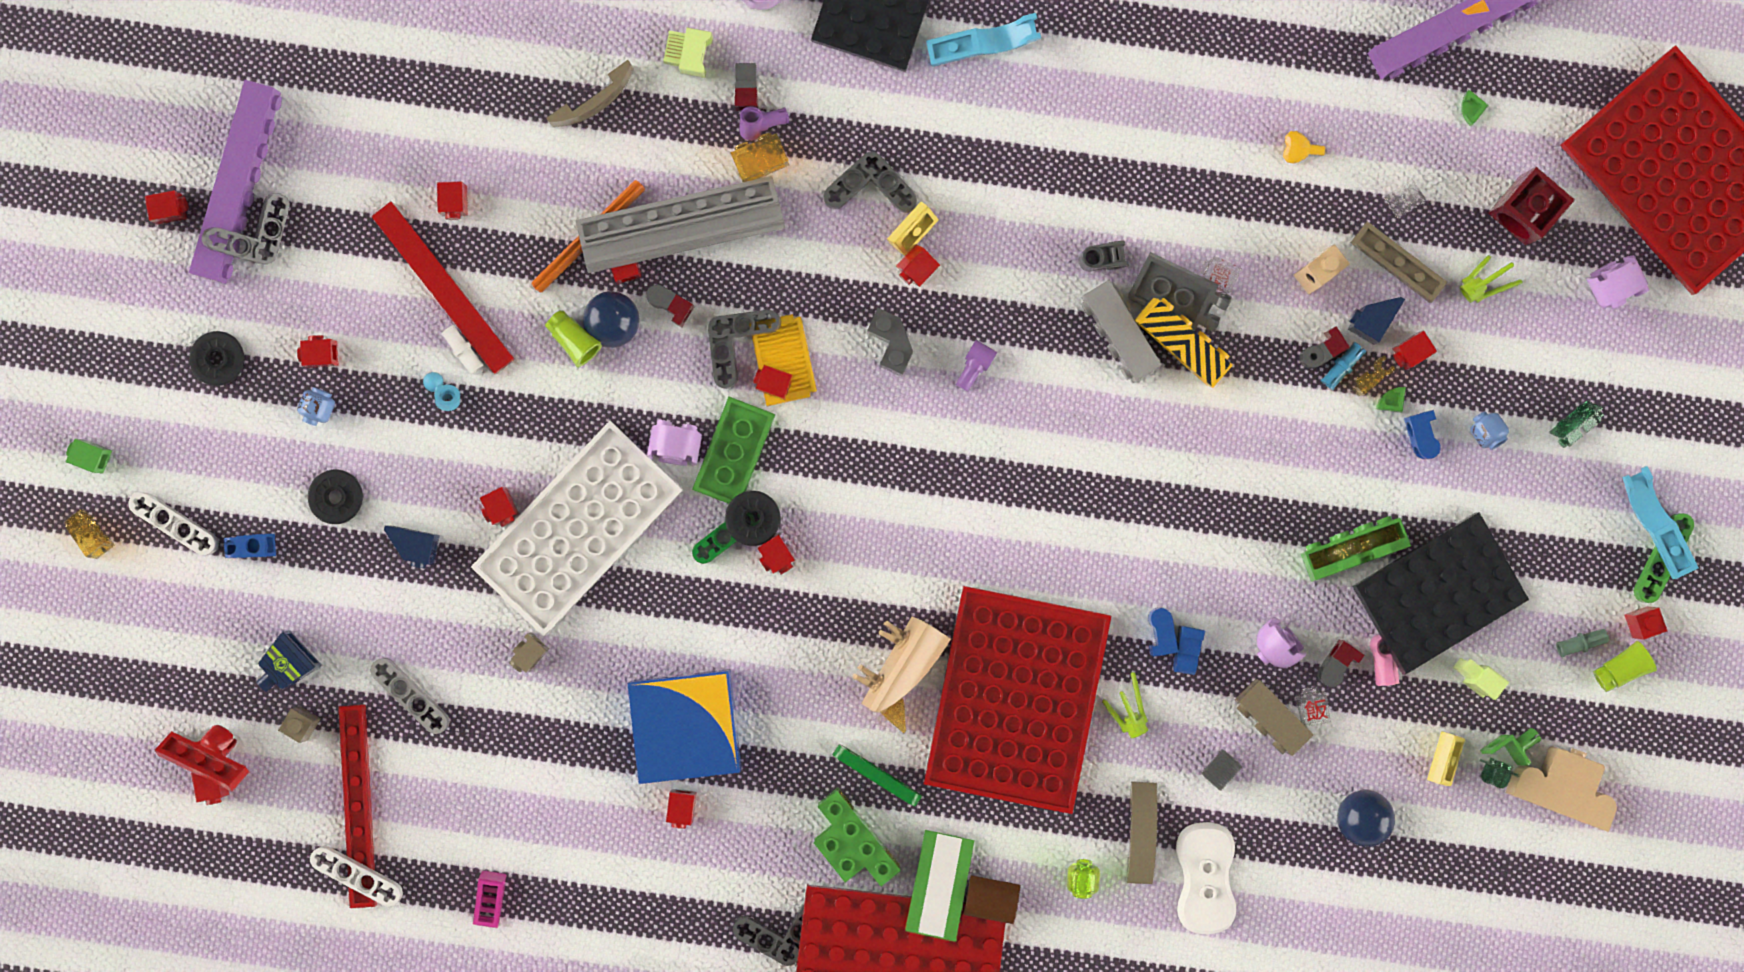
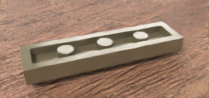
M1368 221L1350 242L1429 303L1434 301L1447 284L1446 280Z

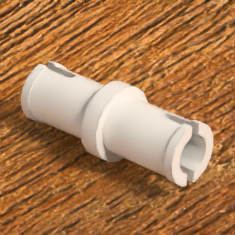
M452 325L444 330L441 335L454 350V356L460 358L470 374H474L484 364L481 363L471 349L472 345L470 342H466L455 328L456 326Z

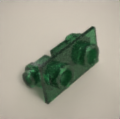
M1587 401L1579 405L1567 418L1559 421L1549 433L1560 438L1558 443L1563 448L1571 447L1583 437L1580 431L1581 427L1584 432L1588 433L1602 422L1604 415L1601 410L1603 407Z
M1491 757L1489 762L1482 759L1479 760L1485 763L1481 779L1487 784L1502 789L1508 785L1512 775L1519 777L1518 774L1511 771L1513 766Z

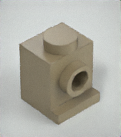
M532 632L524 636L527 640L526 643L522 640L512 651L515 655L509 663L520 673L522 670L525 673L531 671L550 649Z

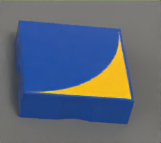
M730 669L694 673L680 677L633 680L627 683L639 784L740 773L742 766L738 733L734 722V696Z

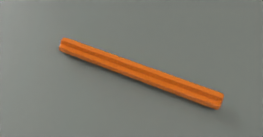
M634 180L601 214L627 209L644 192V186L639 181ZM579 236L532 281V286L538 292H543L583 252Z

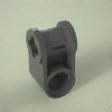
M1114 241L1087 247L1078 258L1080 267L1089 272L1128 267L1129 263L1125 260L1123 247L1126 245L1125 241ZM1087 253H1093L1096 256L1097 263L1095 265H1091L1086 261Z

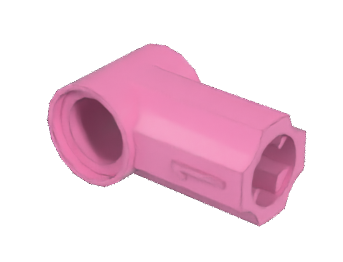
M1376 635L1370 641L1376 685L1388 686L1399 684L1398 666L1389 650L1385 653L1380 652L1379 645L1383 640L1380 635Z

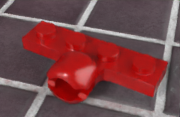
M221 725L212 726L198 742H193L171 731L154 750L159 757L232 792L249 773L246 766L226 757L235 747L237 740L233 739V734Z

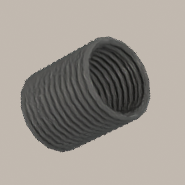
M1221 749L1201 774L1218 790L1222 791L1224 786L1241 770L1242 766L1230 754Z

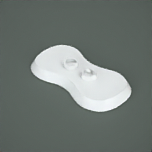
M1204 822L1189 825L1181 831L1176 843L1177 857L1184 874V886L1178 901V916L1182 925L1191 932L1198 934L1219 933L1232 925L1236 915V902L1231 892L1228 878L1229 868L1235 852L1234 839L1230 831L1220 824Z

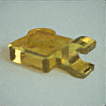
M1385 356L1375 361L1372 373L1369 374L1366 371L1355 380L1357 385L1352 390L1357 396L1365 395L1386 375L1391 374L1395 370L1394 366L1387 370L1382 369L1381 364L1387 359Z

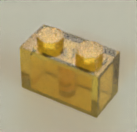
M771 133L763 134L757 138V142L750 145L748 142L739 144L734 147L735 151L730 152L742 182L756 180L790 166L777 133L774 135Z

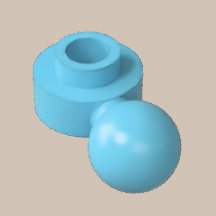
M437 372L426 374L423 379V385L428 391L435 392L436 406L443 411L456 409L460 404L459 390L453 385H443V378Z

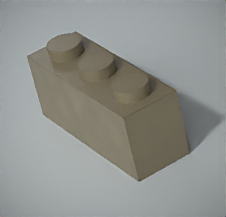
M1255 679L1234 699L1239 704L1236 709L1247 719L1251 716L1257 722L1254 727L1264 737L1268 734L1274 740L1272 745L1282 755L1286 752L1293 756L1314 735L1258 679Z

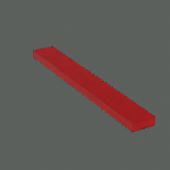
M390 201L371 217L492 372L497 374L514 361L515 358L395 204Z
M366 704L338 706L346 853L348 857L375 871ZM347 864L348 877L352 873V868L349 864ZM364 875L361 879V884L364 888L371 889L374 886V879L369 875ZM348 887L350 908L377 906L376 901Z

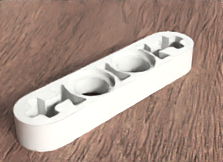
M135 493L130 497L129 508L134 514L200 555H210L217 550L219 541L213 533L151 494ZM138 499H145L144 503L147 506L155 508L152 511L147 508L138 509L140 504L137 501ZM161 510H165L169 514V520L165 524H160L157 520V515ZM183 523L188 524L190 527V534L185 538L181 537L178 533V528ZM196 536L200 539L209 538L208 544L211 546L210 548L202 549L203 544L193 539Z
M321 846L314 850L310 856V863L316 870L384 906H393L402 898L403 891L397 882L331 847ZM325 852L327 854V860L331 862L335 861L336 858L339 860L335 863L333 869L331 870L330 867L333 864L329 862H324L323 864L319 863L320 858L318 857V855H321ZM342 863L351 866L352 873L349 877H344L339 873V866ZM364 875H369L374 879V886L371 889L362 886L361 879ZM380 882H382L383 885L380 888L386 891L390 888L394 889L393 894L396 897L388 900L386 892L380 890L376 894L374 891L377 890Z

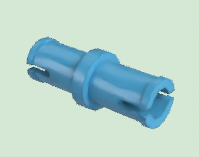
M1353 342L1344 355L1334 361L1335 365L1321 379V382L1323 384L1326 383L1329 389L1334 390L1344 376L1353 371L1352 367L1366 353V350L1364 348L1361 349L1358 343Z

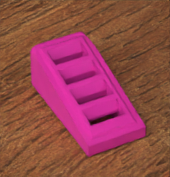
M490 871L481 872L478 879L473 925L498 928L506 874ZM484 892L496 893L497 896L485 895ZM482 902L491 903V904H496V905H495V906L482 905ZM480 912L493 913L494 917L480 915Z

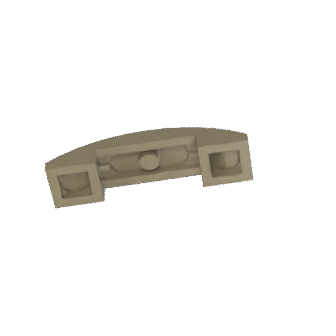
M626 60L608 73L609 78L613 82L577 109L572 111L566 103L548 116L546 119L552 127H563L579 123L596 115L611 104L625 88L634 69L629 60Z
M1131 782V826L1127 883L1153 884L1157 842V783Z

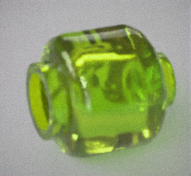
M1078 859L1077 863L1071 864L1067 869V889L1076 898H1092L1093 894L1099 891L1100 869L1093 865L1091 860Z

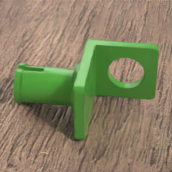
M1529 728L1528 731L1517 739L1513 735H1500L1480 751L1482 754H1493L1505 746L1517 765L1528 766L1531 762L1526 756L1525 751L1539 743L1541 737L1537 736L1535 738L1534 736L1538 732L1533 728Z

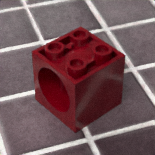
M1534 167L1517 178L1488 214L1526 246L1542 239L1575 199L1538 167Z

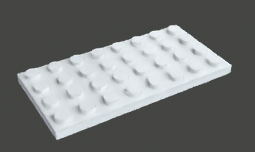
M609 421L482 554L471 568L538 632L546 636L678 497L683 489L653 460L648 458L614 423Z

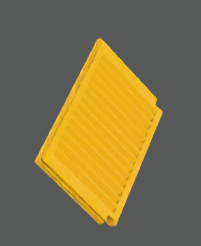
M793 314L780 316L781 326L776 332L752 336L757 364L760 370L766 365L793 375L786 399L783 400L764 393L766 406L811 397L810 392L817 391L802 318L800 316L794 318ZM771 318L757 321L756 330H760L758 327L760 324H766L769 328H772L771 325L776 322V319Z

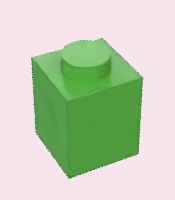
M74 439L67 448L66 455L68 457L66 462L92 473L103 474L112 450L87 440Z

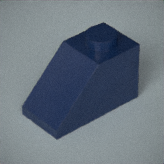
M1398 297L1369 304L1360 309L1356 308L1348 320L1351 322L1348 330L1373 345L1379 343L1405 299Z
M385 525V533L403 560L411 561L410 566L425 569L426 565H434L440 535Z

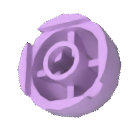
M1273 617L1261 627L1257 634V646L1260 650L1257 654L1265 664L1271 663L1279 668L1291 667L1306 656V653L1300 652L1304 647L1288 626L1282 629L1278 625L1281 620Z

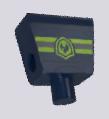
M290 630L283 631L259 661L258 665L265 674L256 682L265 692H268L275 684L282 690L287 689L320 668L322 664Z

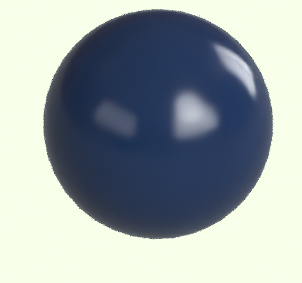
M607 291L594 296L588 302L583 313V326L592 337L601 342V346L608 348L620 347L628 343L635 336L639 327V312L634 302L626 295L615 291Z
M1359 790L1349 794L1341 802L1337 812V823L1341 833L1348 841L1361 847H1373L1386 841L1393 832L1395 813L1392 805L1383 795L1371 790Z

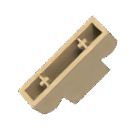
M1554 746L1549 747L1541 770L1529 765H1519L1513 771L1505 792L1607 832L1610 830L1617 809L1616 802L1612 797L1596 792L1605 770L1604 765L1587 759V753L1574 748L1571 749V752Z

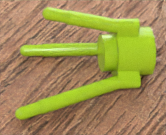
M1490 255L1486 256L1469 276L1461 280L1463 285L1460 286V290L1463 296L1470 303L1473 301L1478 303L1484 298L1522 284L1523 281L1519 279L1484 292L1487 290V284L1514 267V263H1509L1484 280L1480 277L1475 279V276L1491 260Z
M1132 672L1131 678L1139 714L1138 712H1133L1123 691L1119 694L1128 713V716L1124 718L1125 722L1106 699H1103L1102 703L1120 725L1122 732H1128L1130 738H1136L1148 731L1145 724L1148 722V719L1144 712L1136 674Z

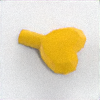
M1290 131L1285 136L1287 147L1284 150L1283 158L1288 163H1298L1309 154L1320 156L1325 154V146L1310 144L1308 138L1298 131Z

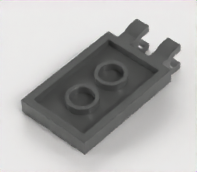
M1150 252L1127 298L1145 307L1153 298H1157L1160 301L1164 298L1174 306L1172 311L1178 317L1182 314L1193 323L1191 326L1193 330H1196L1199 324L1215 332L1219 325L1220 317L1208 312L1213 304L1226 311L1232 296L1223 292H1216L1219 284Z

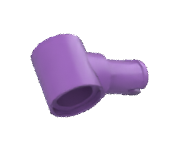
M746 107L740 113V135L746 140H756L761 136L762 131L768 130L769 127L788 124V112H786L785 107L769 112L760 111L756 107Z
M975 340L965 357L966 366L956 385L968 392L979 373L982 374L983 371H987L997 352Z

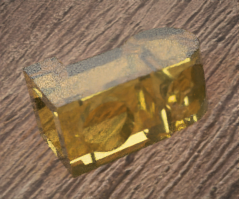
M79 509L64 521L66 529L85 557L98 559L115 546L112 540L106 537L99 526L96 525L92 516L84 509Z

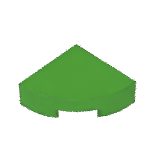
M1471 90L1465 93L1461 104L1463 117L1470 126L1477 121L1489 106Z
M1406 387L1394 388L1384 393L1377 403L1376 410L1403 412Z

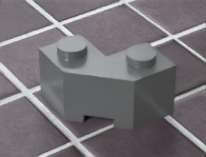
M877 308L868 327L867 334L889 343L879 367L902 377L913 354L911 344L901 318Z

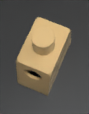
M1333 244L1293 276L1309 295L1326 284L1350 263L1336 245ZM1308 274L1314 278L1315 282L1309 278Z

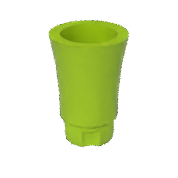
M559 310L553 314L545 324V327L552 333V337L562 346L577 368L589 362L602 347L600 341L592 337L564 311Z
M1635 641L1626 650L1603 663L1602 667L1594 670L1593 674L1601 688L1605 692H1609L1639 677L1656 672L1657 667L1646 648L1639 641Z

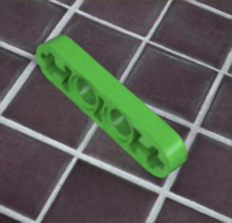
M1685 513L1670 516L1675 522L1683 520L1682 523L1685 525V529L1679 530L1687 543L1695 526L1693 518ZM1656 546L1633 590L1635 598L1643 603L1657 601L1670 577V573ZM1657 562L1664 566V573L1661 576L1654 575L1652 571L1653 565ZM1649 577V578L1652 579V580L1658 581V584H1657V583H1652V584H1651L1652 581L1647 580V578ZM1650 586L1649 591L1652 592V595L1645 596V592L1642 589L1643 587L1648 588Z

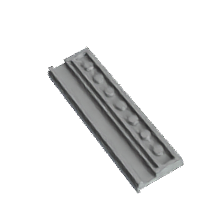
M772 176L575 220L588 273L785 228Z

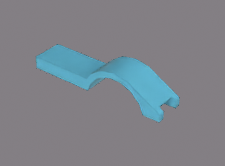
M1033 13L1022 16L1015 22L988 29L974 28L927 40L931 65L934 67L978 55L1006 52L1042 39L1041 33L1036 32L1034 20L1037 19V14Z
M1644 466L1641 468L1642 472L1632 477L1629 475L1622 477L1628 499L1638 520L1646 531L1649 532L1672 579H1677L1699 567L1676 522L1668 516L1659 503L1653 488V476L1648 466Z

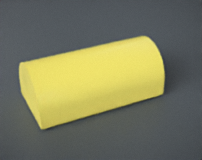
M920 202L887 240L897 251L906 256L939 219L926 204Z
M1441 731L1427 780L1445 786H1452L1465 738Z

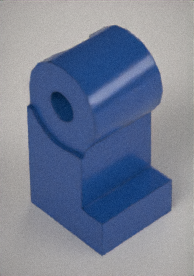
M1434 410L1404 418L1413 451L1420 459L1435 458L1441 450V445L1434 438L1430 421L1436 420Z
M275 534L224 538L225 558L276 556Z
M1164 608L1152 609L1148 615V622L1153 627L1155 644L1149 645L1150 655L1154 657L1178 653L1171 613Z
M1179 626L1177 636L1178 653H1175L1174 672L1195 675L1205 630Z

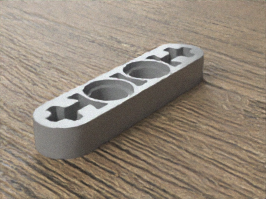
M382 658L373 662L370 669L373 678L427 731L432 734H439L447 730L450 723L448 715L392 660ZM380 664L382 666L387 664L388 668L386 669V671L391 676L395 673H397L398 676L393 678L388 684L386 681L391 678L387 674L379 675L378 672L380 671V668L378 667V665ZM398 680H403L407 683L408 689L405 694L396 692L395 683ZM415 698L424 699L426 707L422 712H418L413 708L412 704ZM431 707L434 711L430 714L434 718H442L440 722L442 728L440 726L434 728L432 726L434 721L430 716L425 719L422 717L430 711Z

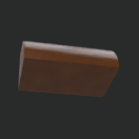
M971 875L966 891L964 915L1014 924L1021 885Z

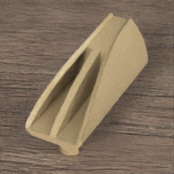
M911 617L904 631L886 621L884 625L892 633L880 630L879 635L896 645L878 675L863 665L857 667L866 677L853 674V679L870 688L861 704L874 712H881L896 703L921 681L935 664L951 639L915 617Z

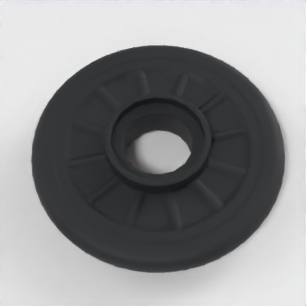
M212 331L200 336L194 342L189 355V363L194 375L203 383L212 386L226 385L235 380L241 373L245 360L244 351L239 341L229 333L222 331ZM219 351L223 355V361L215 366L211 362V356L214 352Z
M339 469L327 470L319 474L312 481L308 490V504L312 513L319 520L328 524H342L351 520L360 510L363 501L362 488L357 479L350 473ZM332 490H338L342 495L341 501L337 504H333L329 500V494Z
M746 491L737 495L729 503L725 514V523L730 535L739 543L747 546H758L771 540L777 533L781 521L780 511L776 502L769 495L760 491ZM750 511H756L760 515V521L755 526H751L746 522V515Z

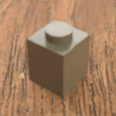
M301 706L290 709L278 731L298 743L309 740L321 718Z

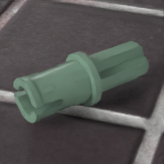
M1599 629L1586 634L1578 633L1577 637L1556 642L1557 651L1561 657L1580 651L1585 653L1590 648L1608 643L1609 635L1605 629Z

